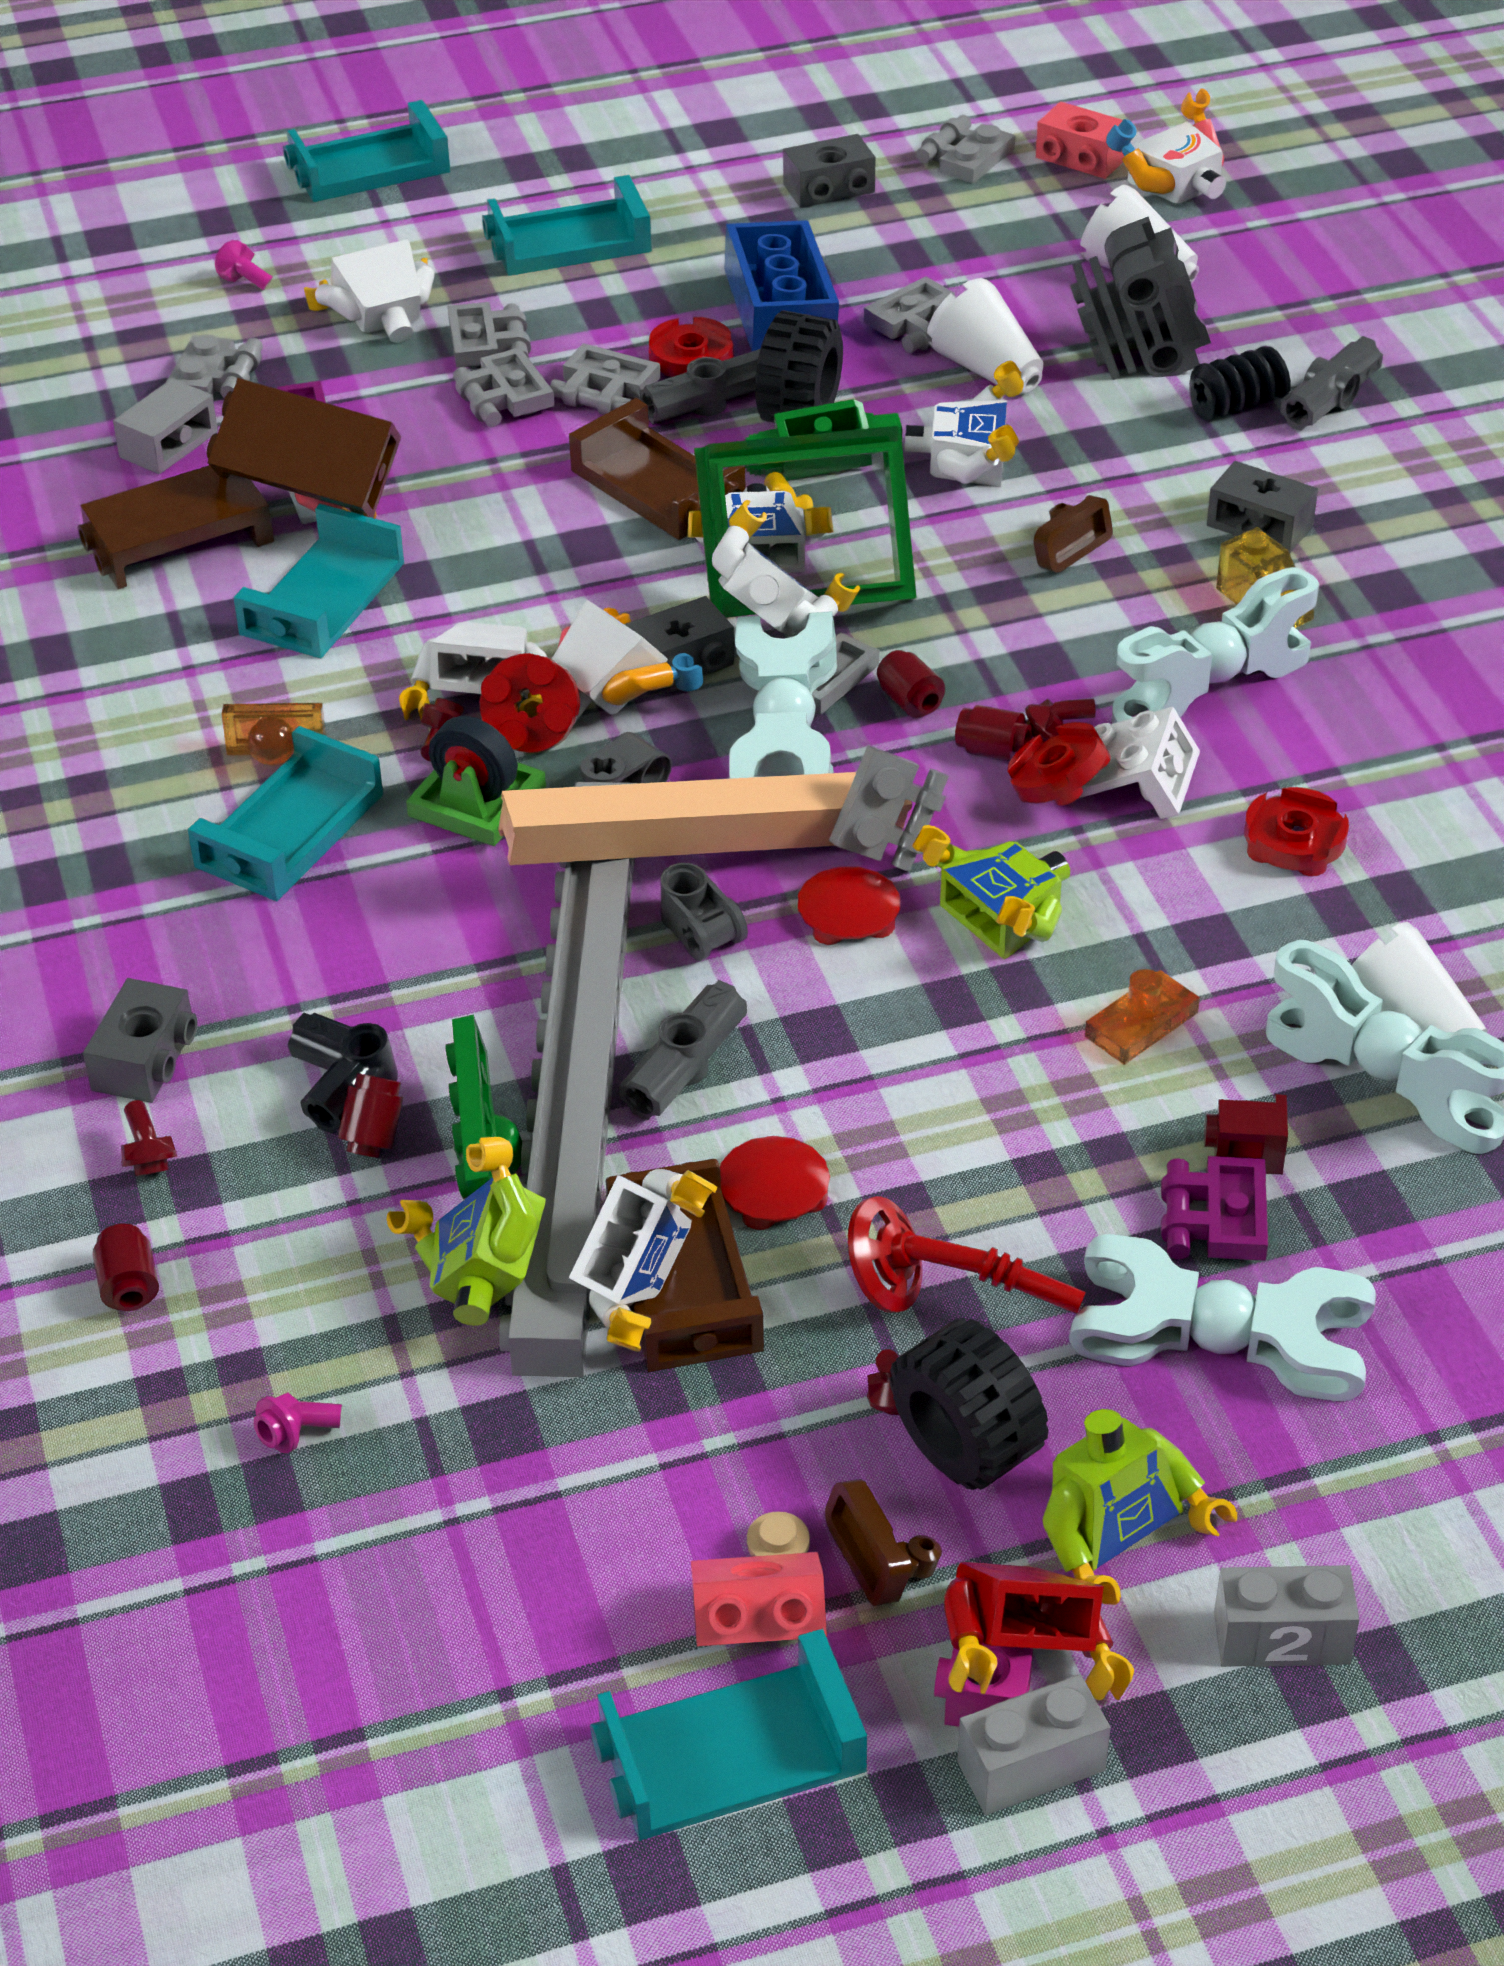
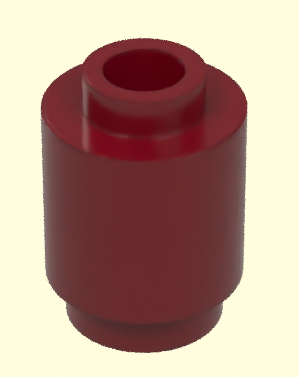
M895 650L887 654L878 665L877 678L881 689L909 716L920 718L934 712L940 706L945 694V683L916 654Z
M976 705L973 709L963 708L956 723L955 743L958 747L965 748L969 754L1010 761L1015 753L1032 739V726L1026 724L1025 715L1020 712Z
M357 1073L355 1085L348 1086L337 1137L348 1141L347 1152L379 1158L381 1148L393 1149L404 1098L398 1096L401 1082Z
M121 1223L105 1228L98 1235L92 1252L100 1298L106 1306L115 1310H138L150 1303L159 1291L150 1241L142 1234L138 1227L132 1224Z

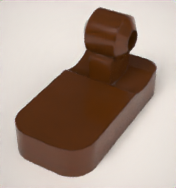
M1088 495L1081 503L1075 506L1060 503L1051 508L1049 511L1050 520L1040 526L1034 535L1033 543L1037 564L1042 569L1061 572L1107 542L1113 534L1108 501L1105 498Z
M856 1479L838 1482L833 1486L825 1508L827 1527L872 1606L899 1602L909 1578L924 1579L933 1575L942 1554V1549L936 1540L925 1535H917L912 1537L909 1543L904 1541L896 1543L891 1524L864 1480Z

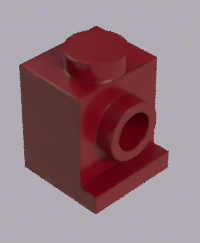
M1275 1094L1274 1102L1219 1099L1217 1114L1206 1113L1204 1147L1214 1148V1156L1265 1159L1266 1174L1283 1175L1288 1142L1287 1095Z

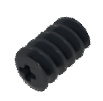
M1265 345L1257 348L1255 351L1247 350L1240 355L1233 354L1225 359L1219 358L1209 364L1202 363L1195 366L1190 376L1189 394L1195 413L1201 419L1207 421L1213 417V414L1219 417L1228 414L1229 409L1233 412H1238L1243 409L1244 404L1252 408L1258 405L1259 400L1263 403H1269L1273 401L1274 396L1282 399L1290 392L1291 380L1289 370L1280 353L1273 347Z

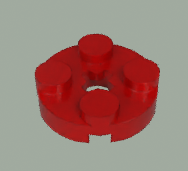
M693 317V324L679 325V318L665 321L655 327L649 335V361L660 363V372L674 377L687 373L688 364L697 358L713 357L721 361L733 358L734 343L731 340V331L723 323L706 317Z
M531 653L511 656L497 664L481 684L479 704L482 720L500 732L513 750L538 753L556 747L567 738L575 724L576 716L579 714L580 694L574 678L567 669L548 657ZM529 689L531 695L540 694L543 703L536 706L537 715L534 717H530L527 711L519 712L517 703L522 700L521 693Z
M1084 722L1062 724L1055 727L1059 735L1051 737L1044 742L1039 734L1029 740L1015 753L1008 764L1007 771L1012 778L1010 782L1021 802L1044 803L1054 800L1057 805L1064 806L1074 802L1081 796L1083 792L1082 786L1089 782L1099 770L1107 766L1111 760L1108 750L1093 725Z
M1287 787L1282 788L1281 796L1271 797L1266 800V792L1255 798L1247 809L1244 827V837L1248 844L1247 854L1252 860L1259 863H1269L1283 869L1298 870L1306 876H1319L1326 871L1327 864L1337 860L1344 852L1348 838L1349 820L1346 814L1343 818L1337 812L1338 803L1330 796L1313 789ZM1294 826L1304 828L1303 831H1294L1292 829Z

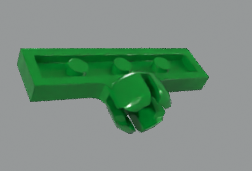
M474 1014L452 1019L454 1042L445 1045L451 1074L453 1077L457 1076V1082L449 1083V1095L455 1115L460 1116V1122L452 1124V1134L455 1144L454 1151L459 1161V1164L455 1165L456 1179L463 1199L470 1196L493 1177L491 1171L474 1172L470 1169L466 1160V1148L469 1144L479 1143V1139L482 1137H502L509 1141L513 1149L512 1163L508 1168L511 1175L516 1173L521 1166L522 1139L517 1126L508 1118L497 1115L494 1112L488 1052Z

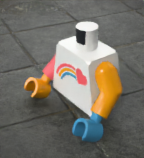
M1205 89L1199 90L1196 95V102L1193 101L1191 93L1188 92L1181 104L1182 114L1188 119L1194 120V125L1186 121L1135 144H1131V141L1135 137L1137 130L1130 120L1124 119L1119 126L1114 125L1107 134L1106 143L1112 150L1122 151L1124 157L1121 159L1128 170L1127 181L1137 186L1142 191L1151 192L1173 203H1183L1201 194L1211 199H1216L1223 193L1226 186V179L1221 176L1224 155L1211 119H1206L1204 114L1205 109L1210 103V95Z
M589 600L584 603L572 625L562 630L558 649L552 657V660L570 672L577 684L580 694V709L575 723L591 701L612 715L618 713L629 701L647 691L671 686L673 680H675V685L680 690H697L703 684L702 667L694 665L693 657L687 653L676 655L672 661L673 666H670L667 663L668 659L641 635L624 625L631 622L628 613L619 615L618 610L611 607L602 610Z

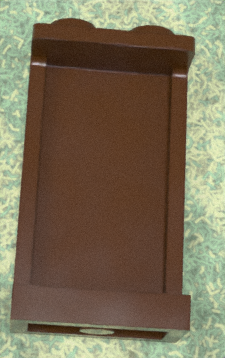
M237 378L234 390L229 391L224 398L222 405V416L224 418L219 432L211 436L207 447V463L215 473L223 478H228L230 474L346 507L353 513L374 518L402 438L391 421Z
M634 398L569 433L572 472L677 540L688 536L689 511H700L695 456L649 428L647 404ZM744 466L728 467L723 470L725 495L728 493L744 492L746 488Z
M210 465L81 504L83 524L77 526L84 549L87 552L93 550L94 559L102 576L109 575L117 589L127 587L124 567L128 564L244 528L257 547L274 542L269 504L252 480L232 474L228 478L220 477Z
M708 1159L656 1168L684 1174L689 1170L717 1186V1190L715 1193L712 1192L702 1208L705 1212L700 1218L680 1208L692 1221L691 1228L661 1291L655 1298L637 1301L631 1305L632 1312L651 1318V1325L649 1329H644L640 1340L648 1373L763 1352V1310L758 1295L752 1296L721 1190V1174L718 1160ZM655 1169L629 1172L620 1176L642 1186L646 1175ZM617 1175L610 1176L605 1180L606 1197L608 1196L617 1178Z

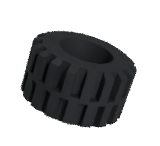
M785 310L775 316L764 336L756 369L755 399L757 410L762 420L774 423V414L834 403L843 363L842 334L840 326L835 319Z
M964 1318L955 1319L896 1358V1361L892 1363L890 1387L894 1395L893 1399L906 1430L925 1457L956 1484H962L966 1489L975 1490L978 1488L982 1490L1045 1445L1044 1440L1048 1438L1049 1433L1046 1424L1048 1417L1041 1400V1394L1034 1380L1010 1346L988 1327H983L978 1321L972 1319L967 1321Z

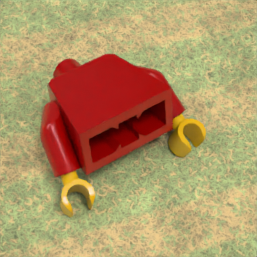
M960 1562L958 1565L956 1578L948 1585L944 1597V1611L951 1644L955 1649L959 1650L948 1678L950 1686L956 1692H962L967 1677H970L978 1682L981 1694L986 1693L997 1666V1657L991 1650L982 1646L983 1643L1001 1647L1082 1651L1085 1657L1092 1658L1095 1662L1085 1682L1097 1700H1103L1109 1690L1116 1700H1120L1132 1681L1134 1668L1126 1658L1110 1651L1113 1641L1100 1615L1104 1586L1029 1566Z

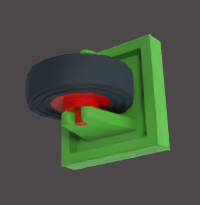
M463 715L447 720L430 741L429 757L434 770L406 800L407 813L409 817L495 847L503 837L500 836L498 831L503 803L501 798L502 791L544 789L546 787L545 771L517 762L514 750L506 738L492 725L475 717Z

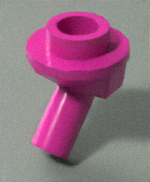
M239 240L226 242L216 255V272L227 281L235 283L244 276L264 291L273 278L251 262L255 253Z
M289 1392L276 1398L266 1396L256 1404V1416L253 1421L254 1429L265 1446L288 1454L298 1446L301 1426L340 1429L342 1404L299 1402Z

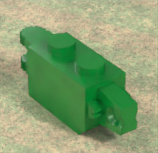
M851 399L774 414V429L760 431L758 434H749V437H745V440L889 426L901 428V438H903V430L898 413L881 415L865 413L863 403ZM875 453L746 465L744 467L746 472H750V475L754 474L755 476L782 472L785 479L790 481L872 465V454Z

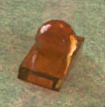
M323 703L223 704L221 714L227 755H252L261 764L275 766L284 764L294 753L292 732L298 726L326 735Z

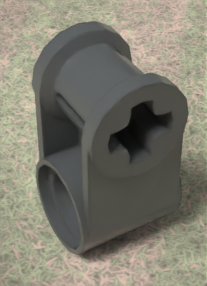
M625 732L597 752L587 755L581 762L580 772L585 782L637 784L666 782L671 773L672 760L669 755L633 732Z
M677 863L670 865L661 874V920L683 943L688 953L695 960L702 961L708 958L711 950L729 941L739 943L747 938V923L741 909L715 885L702 868L691 863Z

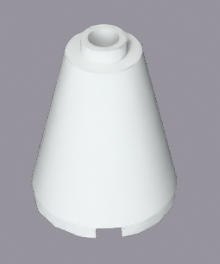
M1125 184L1115 188L1110 193L1116 198L1108 207L1102 203L1099 205L1088 222L1081 238L1080 245L1086 249V252L1080 253L1081 257L1089 261L1090 258L1097 256L1100 266L1110 269L1105 254L1104 245L1112 231L1148 216L1154 234L1170 228L1166 221L1137 190ZM1172 229L1179 249L1178 259L1184 262L1192 284L1199 272V266L1196 265L1198 256Z
M983 278L969 280L962 284L967 290L957 298L950 293L934 312L927 328V334L932 338V342H929L930 346L939 354L996 385L998 383L993 377L996 368L1006 361H1013L1021 371V379L1024 382L1021 393L1032 391L1042 379L1043 361L999 291L990 281Z
M1408 921L1391 928L1398 935L1386 945L1378 938L1352 964L1364 987L1369 992L1383 999L1381 1012L1389 1010L1407 1014L1420 1026L1422 1033L1430 1025L1444 1032H1456L1462 1028H1478L1487 1033L1486 1027L1419 930L1415 929Z

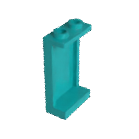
M423 100L408 103L410 124L310 146H305L297 131L290 129L287 130L288 145L283 146L284 159L288 169H294L299 188H305L313 202L451 172L447 135Z
M630 175L614 177L615 199L503 217L496 199L493 198L487 199L488 214L482 215L484 236L486 240H491L495 261H502L508 276L652 252L650 214Z
M298 726L292 732L293 755L223 823L217 825L199 818L187 829L194 867L277 902L384 795L380 762L376 755Z

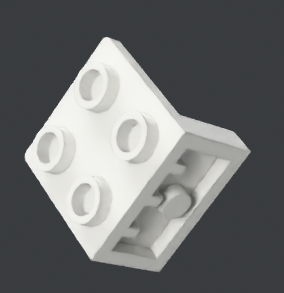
M1174 707L1155 712L1144 711L1128 720L1114 724L1102 723L1095 726L1094 728L1108 750L1111 760L1107 766L1099 770L1089 782L1082 786L1083 792L1079 798L1138 782L1142 796L1145 800L1151 802L1161 819L1179 815L1200 750Z

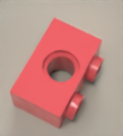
M1060 101L1037 122L1036 158L1106 179L1123 163L1121 158L1124 157L1122 151H1114L1106 143L1107 134L1114 125L1119 126L1122 119Z
M818 1552L691 1561L697 1646L798 1639L799 1635L823 1629L827 1637L824 1576Z

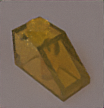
M1256 527L1221 543L1216 589L1237 605L1258 579L1285 568L1295 567L1286 548ZM1295 590L1284 591L1283 593H1281V596L1293 592ZM1311 609L1299 617L1292 627L1296 628L1313 620L1314 610Z

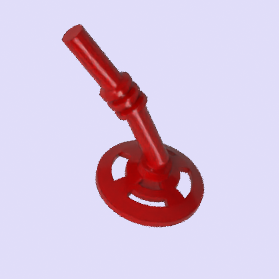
M875 1196L861 1201L854 1209L850 1218L848 1252L853 1273L867 1299L875 1307L887 1313L905 1311L916 1301L922 1284V1260L978 1273L979 1280L982 1282L991 1278V1285L994 1287H998L1003 1283L1004 1291L1010 1293L1015 1288L1075 1314L1078 1313L1086 1293L1024 1267L1023 1259L1017 1257L1012 1262L1010 1261V1254L1006 1252L1000 1257L998 1256V1249L994 1247L989 1251H984L916 1235L904 1212L894 1202L885 1197ZM879 1213L885 1225L879 1229L875 1240L869 1238V1230L874 1216ZM872 1260H874L875 1266L881 1277L884 1279L886 1283H888L891 1286L890 1291L883 1285V1283L879 1279L874 1269ZM914 1273L913 1283L907 1292V1280Z

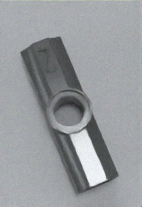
M1362 336L1356 342H1350L1330 360L1322 357L1316 358L1309 366L1304 381L1281 400L1280 413L1286 418L1288 426L1302 431L1305 427L1315 424L1335 406L1347 409L1355 400L1360 385L1382 367L1383 354L1377 348L1376 342Z
M760 349L724 361L713 357L697 358L688 364L687 373L644 386V389L640 390V400L648 405V420L654 425L691 412L701 416L717 415L726 409L728 400L755 392V377Z
M718 980L713 985L707 984L683 1013L670 1015L661 1022L659 1026V1040L619 1085L620 1099L628 1105L632 1114L649 1120L652 1116H660L685 1086L699 1083L706 1077L709 1071L708 1059L747 1014V1001L738 994L735 986Z

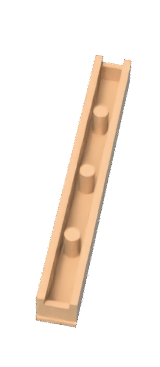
M856 772L502 791L501 794L503 803L498 831L500 836H505L508 844L507 859L509 865L835 846L829 839ZM905 800L895 826L904 827L908 810L912 808L911 801Z

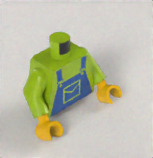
M924 825L912 847L916 851L923 852V860L927 865L931 867L937 865L941 868L940 906L1003 959L1011 956L1031 939L1044 942L1052 937L1062 913L1060 903L1062 881L1070 877L1069 864L1061 853L1053 851L1037 859L1018 842L1008 841L989 849L964 851L950 844L949 836L939 828L931 825Z
M482 1137L479 1139V1143L467 1146L466 1160L470 1169L474 1172L491 1171L493 1177L436 1222L435 1232H432L430 1229L433 1223V1211L427 1202L421 1200H400L404 1211H389L387 1214V1224L391 1232L395 1234H413L418 1241L414 1248L431 1273L430 1288L433 1293L454 1303L453 1316L455 1319L471 1326L486 1323L489 1319L491 1306L522 1283L527 1273L546 1202L545 1198L524 1188L517 1173L510 1174L508 1168L512 1163L513 1149L510 1142L502 1137Z
M1100 1409L1091 1412L1085 1418L1086 1437L1059 1453L1053 1461L1052 1492L1042 1521L1065 1572L1072 1570L1076 1579L1104 1586L1102 1603L1117 1605L1121 1598L1120 1587L1117 1581L1110 1576L1094 1575L1093 1571L1183 1512L1181 1501L1186 1499L1190 1503L1188 1518L1191 1527L1197 1532L1212 1536L1220 1535L1210 1522L1211 1511L1215 1509L1216 1513L1223 1520L1234 1523L1237 1521V1511L1230 1501L1206 1495L1201 1488L1205 1481L1184 1454L1159 1432L1152 1428L1140 1429L1126 1418H1121L1120 1414L1114 1410Z

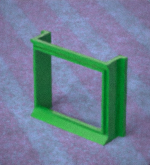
M889 426L713 443L705 447L694 448L709 600L726 618L757 614L721 586L718 580L722 575L712 564L713 553L728 529L722 469L725 467L883 452L895 581L859 585L860 590L851 605L917 598L901 428ZM857 585L845 587L849 589H855ZM827 588L810 591L820 597L824 595Z

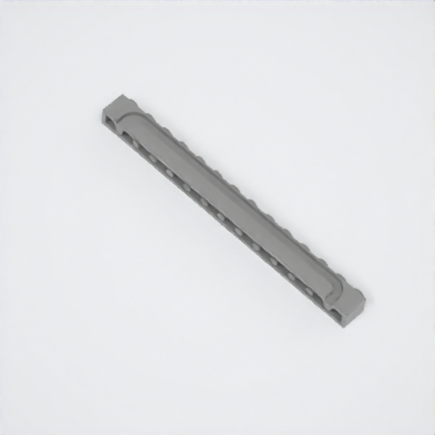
M576 782L575 787L637 783ZM635 858L559 862L560 867L565 868V872H556L555 902L561 903V907L551 908L550 933L551 939H557L556 944H547L546 975L552 976V981H543L541 988V1011L543 1014L548 1015L547 1020L538 1019L536 1030L537 1052H543L542 1059H533L531 1071L532 1092H538V1098L528 1099L526 1112L527 1132H533V1139L523 1140L521 1151L522 1174H528L527 1182H521L524 1188L545 1198L546 1202L526 1276L519 1286L505 1295L506 1305H512L511 1316L502 1315L500 1319V1351H510L512 1376L584 1377L591 1308L589 1294L591 1289L573 1281L569 1276L596 1222L601 1207Z

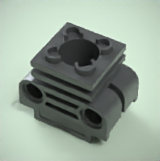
M1149 216L1119 227L1111 232L1104 245L1105 254L1114 280L1106 282L1097 256L1089 259L1097 287L1090 289L1081 262L1072 265L1077 282L1071 284L1070 288L1076 303L1084 302L1085 306L1077 310L1085 333H1088L1090 342L1098 341L1099 343L1091 347L1098 367L1106 364L1112 380L1120 378L1112 352L1113 349L1119 347L1128 374L1136 372L1137 370L1128 345L1136 341L1144 366L1148 373L1154 377L1175 376L1194 369L1195 366L1200 364L1195 349L1210 344L1211 341L1204 321L1197 315L1199 307L1184 262L1178 259L1179 249L1172 228L1170 227L1154 234Z

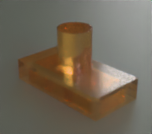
M1150 969L1137 970L1130 976L1129 991L1086 1021L1085 1037L1125 1065L1196 1015L1199 1010L1200 997L1161 970L1158 972Z

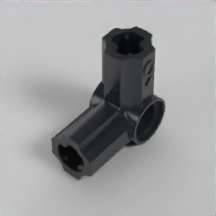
M304 1012L293 1024L291 1038L288 1041L291 1056L327 1070L300 1101L304 1115L309 1117L319 1129L334 1134L340 1128L348 1086L355 1085L357 1073L397 1081L398 1070L388 1034L378 1024L362 1023L351 1027L317 1013L309 1015Z

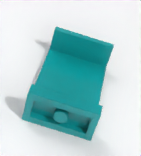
M319 504L315 508L319 539L273 590L267 594L242 587L233 597L239 635L322 659L404 564L400 525Z
M823 1629L798 1636V1666L628 1716L619 1717L610 1691L597 1694L599 1722L590 1724L592 1741L599 1762L604 1763L611 1760L616 1777L609 1779V1786L618 1817L620 1819L628 1816L631 1817L639 1841L867 1772V1733Z

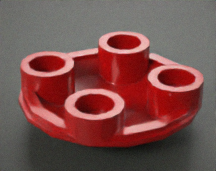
M838 866L821 871L804 883L798 893V912L804 922L813 928L814 939L825 945L836 944L842 939H861L868 936L884 938L895 930V918L900 912V894L893 882L877 871L859 866Z
M767 1136L751 1139L733 1148L720 1164L723 1198L734 1211L742 1214L743 1223L752 1229H768L775 1222L797 1219L806 1213L818 1212L827 1205L830 1173L826 1160L812 1146L795 1138Z

